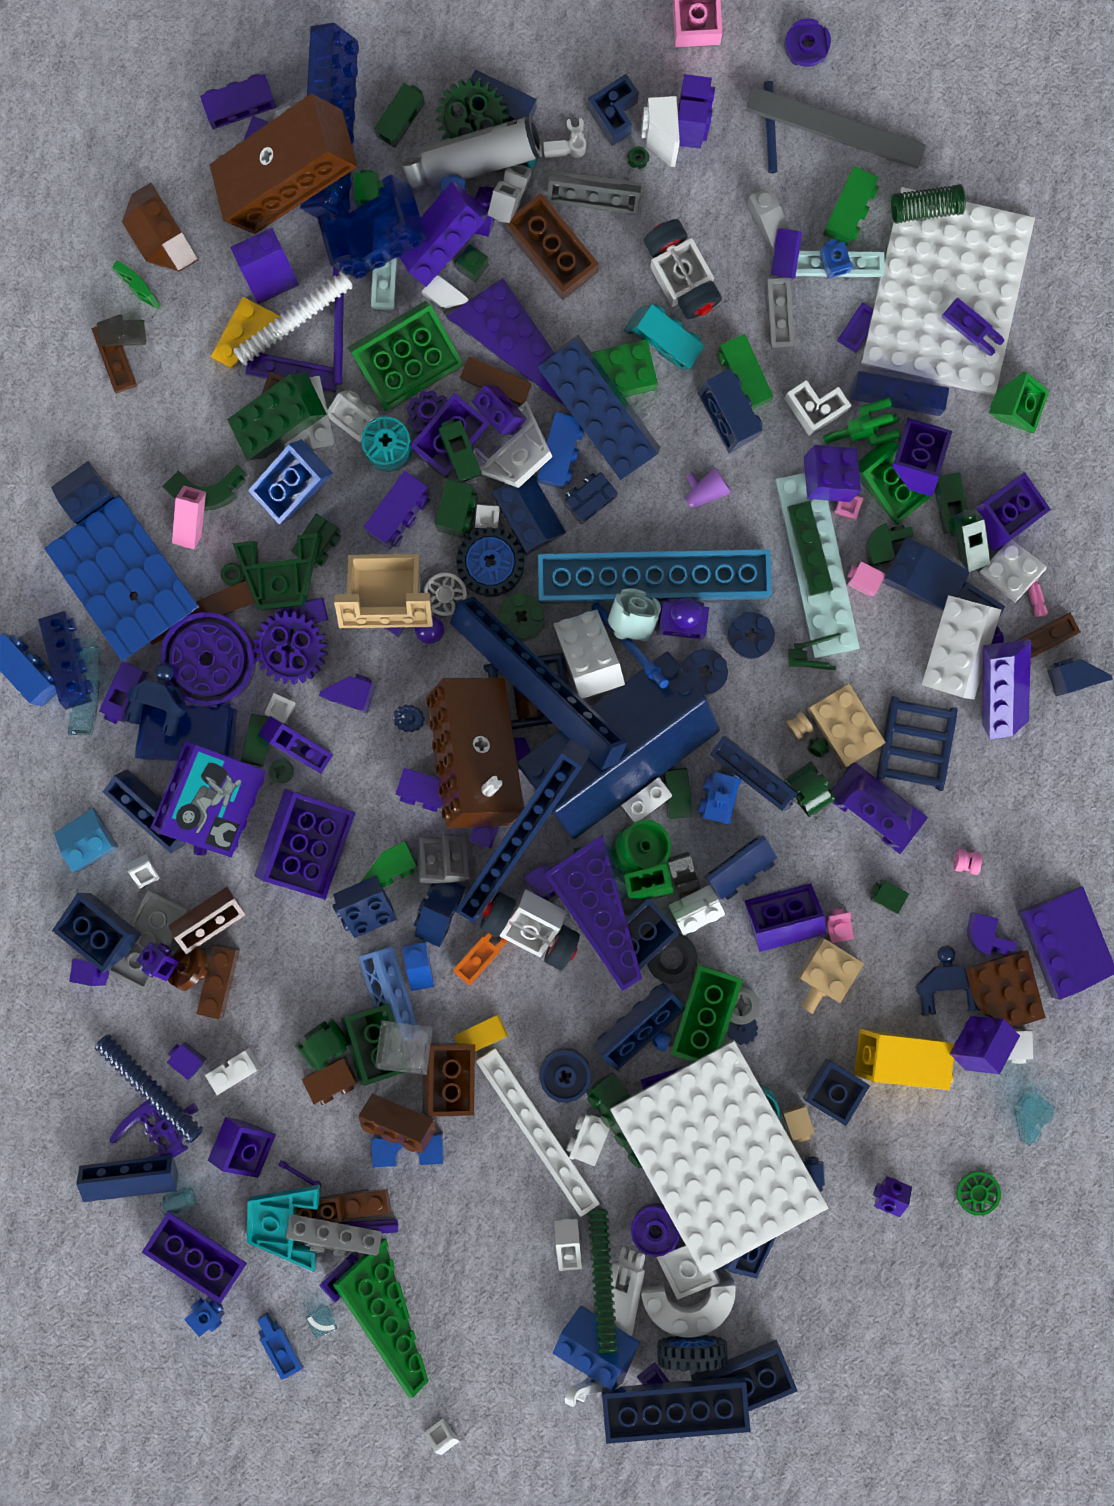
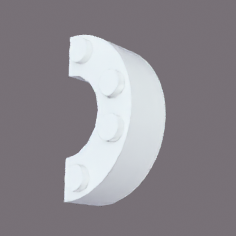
M733 1279L720 1280L718 1284L709 1287L703 1300L692 1306H680L672 1302L666 1295L663 1285L642 1287L641 1296L649 1317L661 1329L680 1337H697L713 1331L727 1318L734 1304L735 1283Z

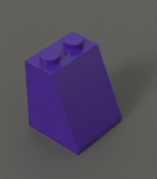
M273 228L230 247L258 304L299 286Z

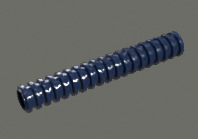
M110 1034L102 1037L94 1049L100 1051L101 1056H105V1061H110V1066H115V1071H120V1076H125V1081H130V1086H135V1091H140V1096H145V1101H150V1106L156 1107L155 1111L157 1113L161 1112L160 1116L162 1118L166 1117V1122H171V1127H175L176 1132L181 1133V1137L187 1139V1143H192L203 1132V1127H198V1122L193 1121V1117L188 1116V1112L183 1111V1107L178 1106V1102L176 1100L173 1101V1097L171 1095L168 1096V1092L166 1090L163 1091L162 1086H158L157 1081L152 1080V1076L147 1075V1071L142 1070V1066L137 1065V1061L132 1060V1056L127 1055V1051L122 1050V1046L117 1045V1041L115 1039L112 1040Z

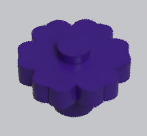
M422 391L419 398H412L410 400V404L407 407V413L410 416L408 424L414 433H421L447 402V398L444 395L437 397L435 391Z

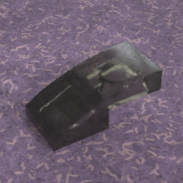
M689 852L668 859V866L679 899L701 889Z

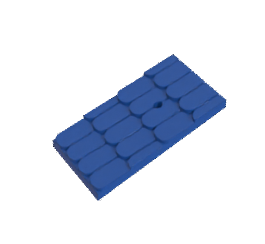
M120 495L44 548L121 661L126 660L199 607ZM133 592L138 593V599L135 601L131 598Z

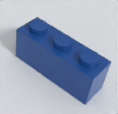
M555 412L547 440V445L553 457L539 469L538 483L563 490L565 483L570 484L573 471L569 470L571 461L576 462L579 449L575 448L577 440H582L584 430L573 416Z

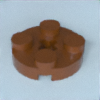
M198 946L188 954H185L180 947L173 956L180 963L168 978V982L182 991H187L199 979H204L208 973L206 951Z

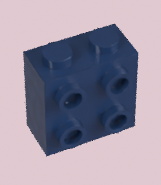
M377 876L333 894L336 902L333 904L335 914L338 918L342 916L341 922L345 931L350 930L354 938L397 920L392 903Z

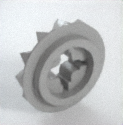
M741 987L736 1004L740 996H742L743 1004L750 1005L751 1007L743 1009L741 1016L738 1008H734L730 1022L739 1025L753 1021L758 1015L760 1007L756 994L748 988Z

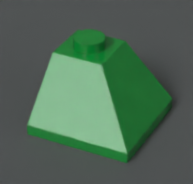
M1022 372L996 392L989 414L1001 423L1029 433H1035L1049 390L1028 372Z

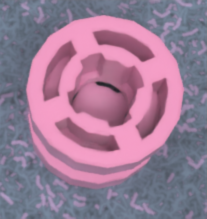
M958 848L954 856L953 870L959 872L966 870L970 874L978 875L982 864V853L976 851L969 853L965 849Z

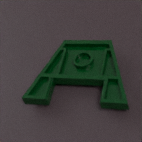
M314 533L297 536L298 559L259 563L258 542L232 543L258 610L305 606L322 534Z

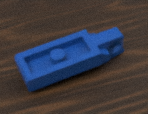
M268 1312L260 1316L257 1320L262 1328L258 1332L260 1335L259 1340L281 1380L302 1370L304 1366L279 1322L273 1323Z

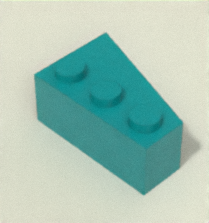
M657 304L638 308L623 331L627 334L632 331L643 338L642 340L647 339L648 344L660 352L659 355L680 369H691L705 348V345L700 342L701 338L693 332L688 333L683 329V324L675 318H669L665 315L666 311Z

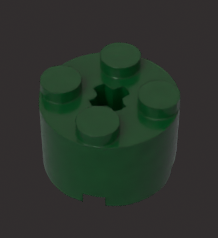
M516 593L509 596L503 601L498 612V620L522 642L536 638L543 629L545 621L543 607L535 597L529 594ZM525 613L527 621H520L518 623L516 615Z
M812 761L784 779V782L799 792L795 798L808 817L815 815L837 800L833 791L830 788H826L830 784L823 774L817 775L819 771Z
M331 1017L328 1024L326 1021L320 1023L304 1035L306 1038L304 1042L298 1041L294 1045L309 1067L319 1071L328 1064L327 1061L333 1055L337 1058L347 1051L346 1047L349 1040Z

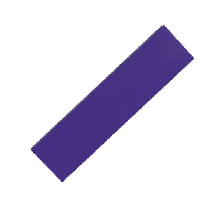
M259 353L260 356L258 357L254 356L253 361L249 360L247 362L246 375L267 379L269 372L284 378L289 374L307 373L309 377L320 376L322 390L336 393L337 385L333 384V367Z

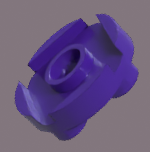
M809 18L801 19L788 30L784 46L792 64L811 67L825 60L830 49L831 36L826 27L818 24L819 21ZM805 38H809V41L814 44L808 48L802 43Z

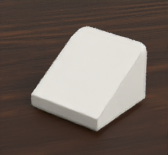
M148 854L127 864L128 873L139 889L160 878Z
M441 1419L424 1432L434 1452L440 1455L459 1442L457 1436L444 1419Z

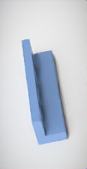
M393 946L359 956L373 1006L390 1005L400 1042L420 1035ZM369 958H372L375 966L374 970L370 968L368 961ZM376 982L381 985V993L377 990Z

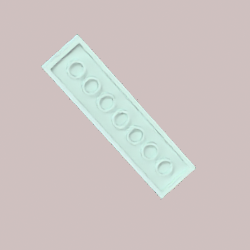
M805 473L778 478L775 482L809 640L841 633V636L812 645L813 658L858 650L860 647L828 500L807 499ZM806 501L811 502L833 586V591L814 596L809 595L787 511L788 506Z

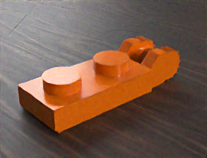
M489 933L486 936L483 935L452 971L470 986L500 953V949L508 940L501 938L500 942L495 946L489 941L493 935Z

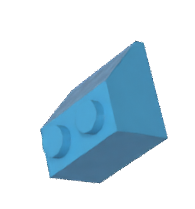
M94 808L54 833L60 853L72 872L84 870L118 848L117 843Z

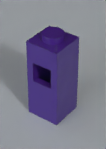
M124 661L121 662L99 709V712L105 714L103 719L117 724V721L125 722L130 703L127 698L129 690L143 682L148 672Z

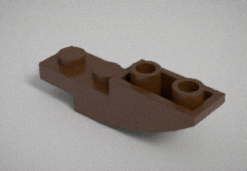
M388 1188L370 1191L365 1189L319 1197L317 1210L296 1207L297 1216L329 1222H341L344 1219L389 1214L392 1212Z

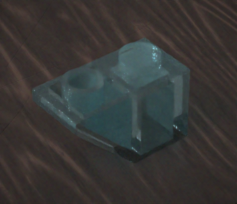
M1028 1089L1024 1091L1014 1107L1020 1141L1030 1147L1032 1143H1036L1040 1138V1130L1044 1124H1048L1054 1116L1053 1111L1056 1107Z

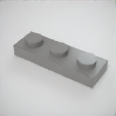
M767 279L771 349L794 348L791 279Z

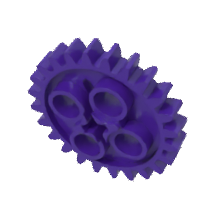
M287 609L283 615L278 611L275 613V618L272 615L267 617L268 623L264 621L260 624L264 630L259 629L255 632L260 638L253 640L254 643L259 645V647L254 649V652L260 653V656L255 660L263 661L260 669L267 667L269 670L266 676L275 674V682L282 677L283 684H287L291 679V683L295 685L298 683V678L301 683L307 681L306 676L309 679L315 677L313 672L319 673L321 671L318 665L326 663L321 657L328 655V652L324 651L323 648L329 644L322 642V638L326 634H319L318 632L322 626L314 627L315 618L308 621L307 613L299 617L298 610H295L292 616L289 609ZM292 627L295 628V634L293 635V637H292ZM278 629H282L285 632V639H281L277 635ZM300 633H303L307 636V644L302 643L300 641ZM289 643H291L292 648H295L292 652L291 648L287 646ZM274 651L281 653L282 661L275 659ZM296 656H301L304 659V666L297 663ZM288 659H289V665H290V667H287V660H288Z

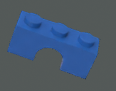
M436 1129L423 1154L417 1152L419 1155V1165L443 1164V1132H437ZM378 1134L373 1136L371 1139L373 1168L396 1166L398 1163V1151L403 1148V1145L396 1142L390 1143Z

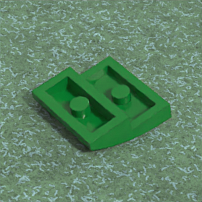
M116 260L112 268L120 279L129 284L128 287L139 300L159 309L160 303L142 278L128 266Z

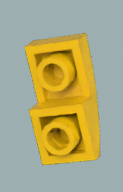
M496 1015L455 1035L454 1038L456 1043L474 1044L476 1052L507 1037L508 1034L500 1016Z

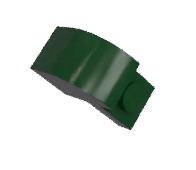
M887 523L877 527L870 534L866 542L865 549L869 566L892 562L895 559L892 543L903 541L906 537L909 539L913 537L912 527L905 528L904 525L891 527L890 532Z

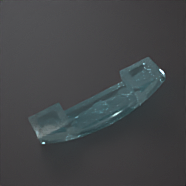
M76 647L74 660L76 675L72 712L69 713L68 735H92L99 701L100 648Z

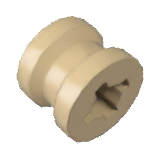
M801 711L796 714L794 719L785 721L787 728L797 740L801 739L805 732L813 730L811 723Z

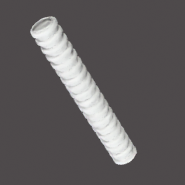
M340 271L337 277L334 275L333 280H327L326 285L322 284V288H316L315 293H309L310 296L308 298L305 296L302 302L298 301L297 306H292L293 309H287L286 314H280L281 317L279 319L275 318L273 323L269 322L268 327H263L264 330L261 332L258 330L257 335H251L252 338L250 340H245L246 343H240L239 348H233L241 363L247 365V361H253L254 356H260L259 353L261 351L264 353L267 347L271 348L270 345L272 343L276 344V340H282V336L289 335L288 332L290 330L293 332L294 327H300L301 322H306L305 319H311V315L318 314L317 311L319 309L322 311L323 306H329V302H334L336 297L340 298L341 293H347L346 290L348 288L351 290L353 288L352 283L345 273Z

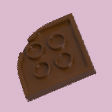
M1028 950L965 968L973 998L985 1015L991 1018L1005 1019L1011 1026L1025 1025L1046 1018Z

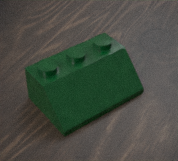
M389 1004L340 1017L344 1033L349 1040L348 1046L360 1085L366 1086L409 1071Z

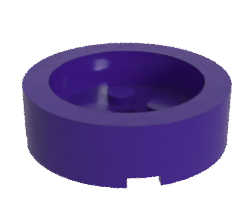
M208 612L191 614L174 624L163 639L159 662L160 664L168 663L173 667L174 675L172 679L167 681V684L177 687L185 701L208 706L225 704L240 696L254 677L257 663L255 660L257 657L256 652H254V643L248 632L229 617ZM205 652H209L213 656L211 665L205 666L201 662V656Z

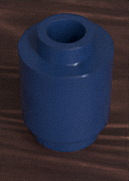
M806 1157L803 1163L817 1188L822 1192L825 1185L824 1162L819 1161V1157Z

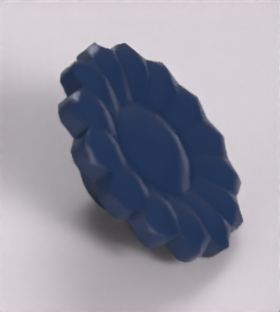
M405 704L403 707L399 706L394 711V725L398 726L399 730L413 733L420 730V727L424 725V713L420 711L419 707H414V705L408 706Z
M754 1019L750 1023L743 1025L730 1022L727 1031L728 1037L732 1041L735 1040L739 1045L743 1043L749 1044L758 1035L757 1021Z

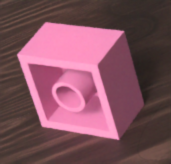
M721 0L672 1L675 47L720 45L722 38Z

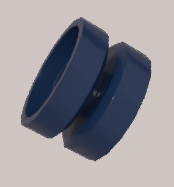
M565 1047L555 1049L543 1060L540 1069V1082L544 1092L553 1100L564 1103L576 1101L586 1093L590 1086L591 1071L588 1061L577 1050ZM566 1070V1073L569 1072L570 1075L567 1078H563L561 1072Z

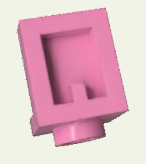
M844 908L830 910L831 914L825 915L830 942L836 943L854 939L850 917H852L851 912H845Z

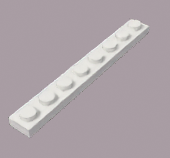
M496 1047L476 1060L579 1216L582 1217L598 1206L600 1202Z

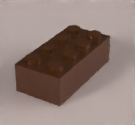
M541 193L517 211L510 223L505 222V229L562 300L598 273L599 263Z

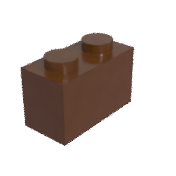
M346 1056L301 1079L313 1104L320 1102L321 1105L334 1099L332 1095L340 1091L342 1095L355 1089L354 1084L358 1081Z

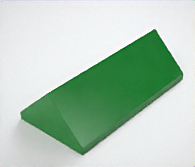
M698 965L671 1055L695 1062L723 1046L743 979Z

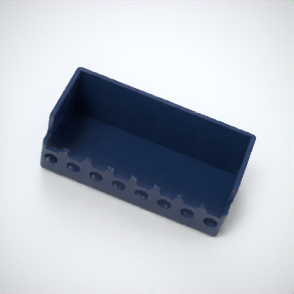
M669 652L663 653L653 661L661 669V674L668 680L669 684L667 687L661 688L654 679H650L645 674L643 668L624 682L625 685L616 688L591 707L628 743L619 763L603 770L588 757L553 809V815L572 839L578 838L720 731L706 696ZM561 730L517 763L519 769L535 791L570 740Z

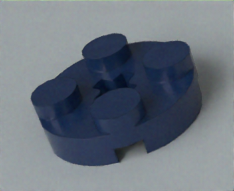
M755 612L744 613L737 617L728 631V641L731 648L738 655L747 659H755L764 655L770 650L775 639L774 628L770 620L766 616ZM749 629H753L754 633L758 635V637L754 638V642H750L749 638H745V633H749Z
M710 649L694 651L686 658L682 666L683 670L704 695L717 692L724 686L728 677L726 660L718 652ZM705 666H708L711 676L707 675L704 679L698 671L699 668L703 669Z

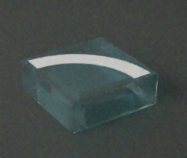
M328 1306L306 1316L315 1339L337 1329Z

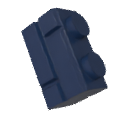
M601 472L597 475L595 473L590 474L583 480L585 484L581 488L577 489L574 487L565 495L567 499L564 500V504L581 525L618 495L617 491Z

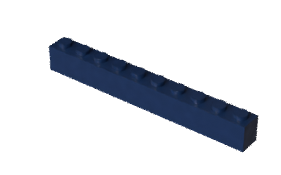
M475 597L458 601L450 624L552 721L563 734L591 751L589 758L601 770L618 764L628 742Z
M569 740L455 912L473 924L476 923L488 902L496 894L577 776L591 751L574 740Z

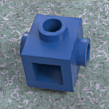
M209 1296L205 1300L201 1297L191 1306L192 1311L184 1319L197 1336L201 1337L206 1331L210 1330L213 1332L222 1324L220 1319L225 1314L222 1304H219Z

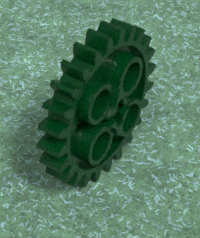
M472 77L468 79L467 84H465L463 79H460L458 81L459 87L454 83L450 85L452 92L446 89L443 92L446 98L441 97L439 99L443 106L436 108V111L442 114L436 118V121L442 122L438 131L445 130L446 132L442 139L462 136V127H468L471 133L476 132L477 129L478 131L485 129L482 124L483 120H489L493 126L506 123L507 121L504 119L509 118L511 115L508 112H504V109L509 106L507 103H501L504 95L498 97L496 95L498 87L490 90V82L488 81L483 86L481 78L474 84ZM465 97L469 98V105L465 100ZM475 97L483 98L485 107H478L475 104ZM454 104H459L463 107L464 112L462 115L454 111ZM472 113V115H477L478 118L476 120L469 119V115Z

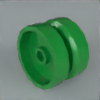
M643 819L625 827L615 836L612 843V856L615 864L627 874L665 864L671 853V840L667 831L653 820Z

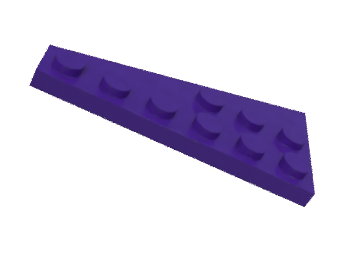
M503 278L446 316L450 322L456 324L466 334L472 336L486 349L520 372L526 379L531 380L561 405L563 404V401L538 369L541 361L554 353V351Z
M601 835L544 873V875L623 992L640 981L642 976L603 835Z

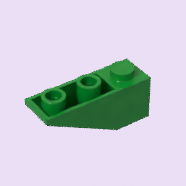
M407 841L383 851L361 882L377 876L384 888L394 883L392 879L401 875L403 879L414 874V868L418 867Z

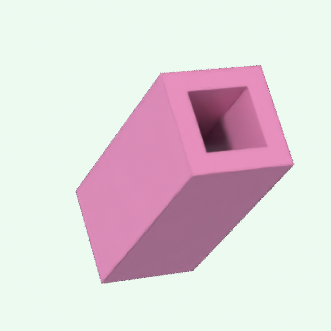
M183 486L175 502L173 544L195 549L202 537L205 491Z

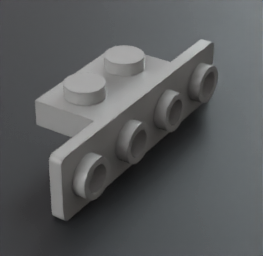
M297 1215L289 1217L286 1233L287 1239L305 1242V1246L311 1247L310 1251L324 1253V1250L333 1251V1255L347 1257V1254L353 1252L376 1256L379 1253L382 1236L381 1231Z

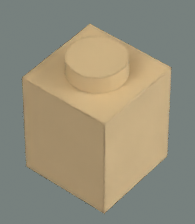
M803 1103L781 1110L789 1136L793 1141L803 1142L810 1139V1135L815 1134L807 1108Z

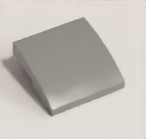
M444 835L442 839L419 837L417 840L419 883H451L469 879L466 837Z

